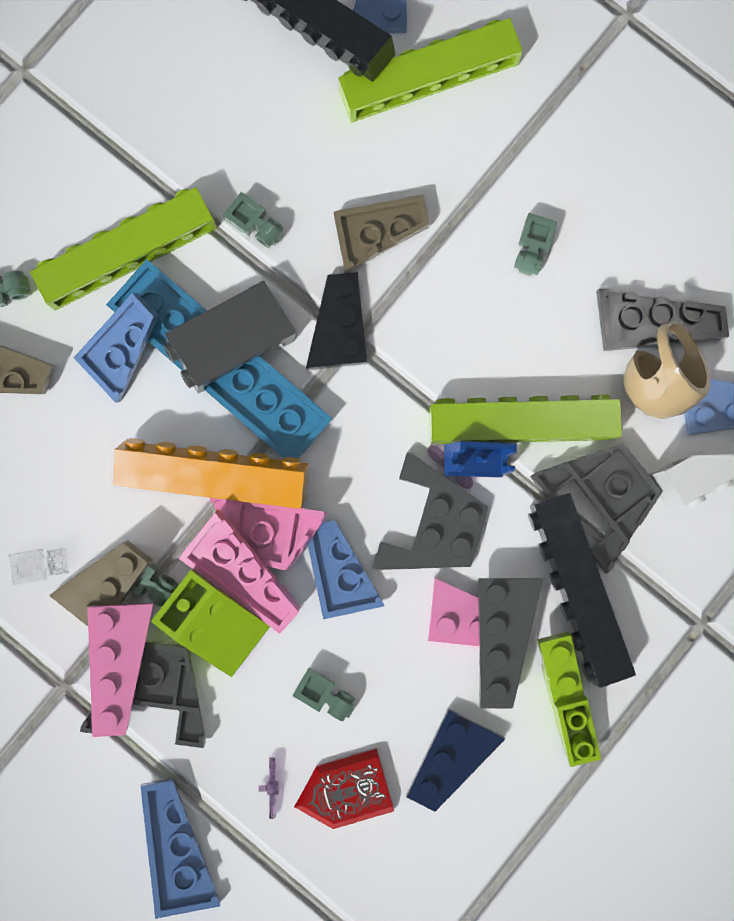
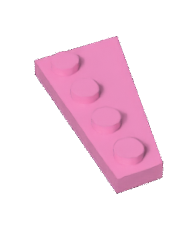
M155 602L87 607L92 737L126 735L128 731L136 685Z

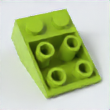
M193 569L188 572L150 621L177 643L231 678L270 628L269 625Z

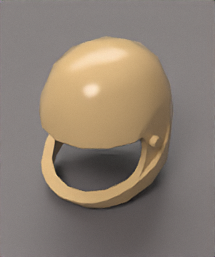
M674 322L663 323L658 329L657 341L660 359L646 351H636L628 362L623 377L625 392L633 405L646 415L658 419H667L684 414L698 405L710 390V375L699 346L685 327ZM668 331L674 333L684 346L685 355L679 364L670 347Z

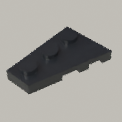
M358 272L327 275L306 370L367 364Z

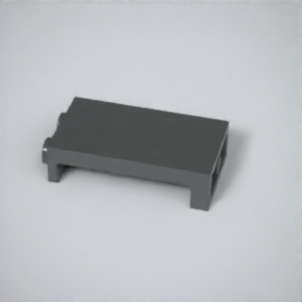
M263 280L166 332L167 344L164 345V349L172 362L178 361L183 371L180 372V375L189 389L194 387L199 394L204 391L206 385L282 344L285 347L294 342L296 331Z

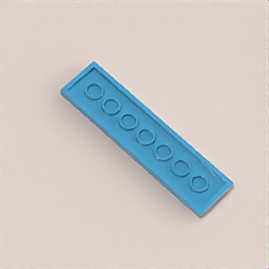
M146 259L106 305L115 312L132 293L138 292L159 315L148 342L170 360L164 349V345L167 344L165 333L207 310ZM261 356L204 387V390L282 458L294 457L299 459L333 420L332 417ZM178 361L172 362L183 371Z

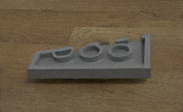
M478 578L479 707L481 709H513L543 578Z

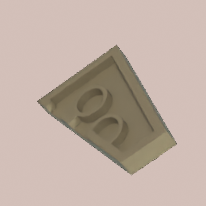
M424 195L333 212L345 273L429 228Z
M0 345V393L46 394L55 365Z
M127 540L49 596L88 626L87 607L122 604L153 559Z

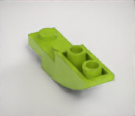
M567 631L537 639L548 695L569 766L574 767L601 760L588 699L584 695L571 634Z

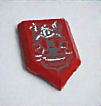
M377 748L317 765L294 807L332 829L394 812Z

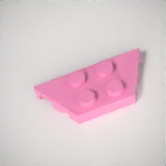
M210 498L211 503L215 505V509H219L264 564L267 567L282 570L291 569L328 514V512L305 508L297 509Z

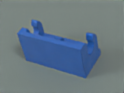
M465 441L445 444V476L502 478L503 474L512 473L515 470V466L508 465L507 459L509 455L517 453V444Z

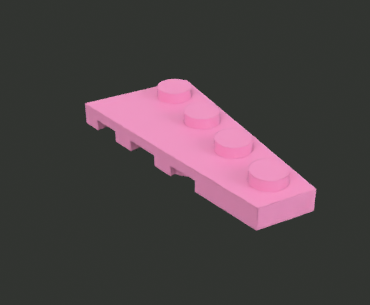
M217 509L182 552L179 559L280 634L299 613L301 606L223 513Z

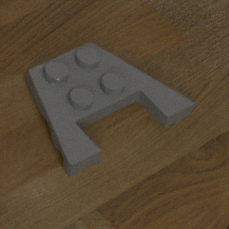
M624 443L533 473L530 476L546 498L551 497L573 480L609 525L612 532L591 547L595 562L604 573H609L612 570L615 561L621 552L626 549L630 543L629 540L662 494L661 489Z
M407 452L399 480L429 488L412 550L380 542L372 569L471 567L488 506L418 457Z
M146 641L133 705L178 710L179 719L175 745L204 748L206 738L190 650L180 645ZM91 710L83 721L80 732L92 734Z

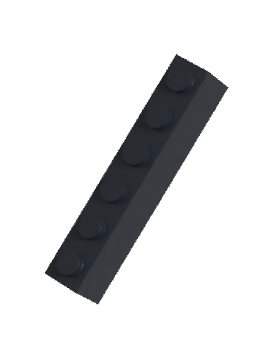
M250 0L265 15L269 16L271 14L276 17L289 31L294 29L300 33L310 45H318L324 49L325 53L332 60H340L345 63L358 77L363 75L373 82L395 56L392 35L338 0Z
M571 493L529 506L531 513H528V519L533 531L538 530L542 542L538 543L539 550L544 561L549 560L553 571L549 573L550 581L555 591L560 590L564 601L560 603V608L565 620H570L574 632L571 633L572 642L576 651H581L585 663H582L581 666L587 681H592L594 685L602 688L636 676Z

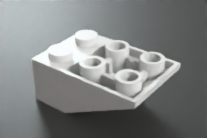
M734 454L692 455L671 462L650 474V477L661 489L662 494L660 498L666 508L676 506L679 510L687 506L692 508L707 500L705 494L707 495L714 491L719 493L734 485Z

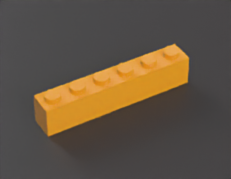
M129 438L114 449L113 486L301 509L306 498L309 463H302L300 459L294 457H284L282 460L269 459L268 455L262 453L245 456L238 455L237 451L229 449L212 452L207 451V448L203 446H189L187 449L176 447V444L171 442H159L155 445L146 444L143 439Z

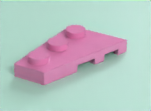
M434 578L428 641L479 646L478 597Z

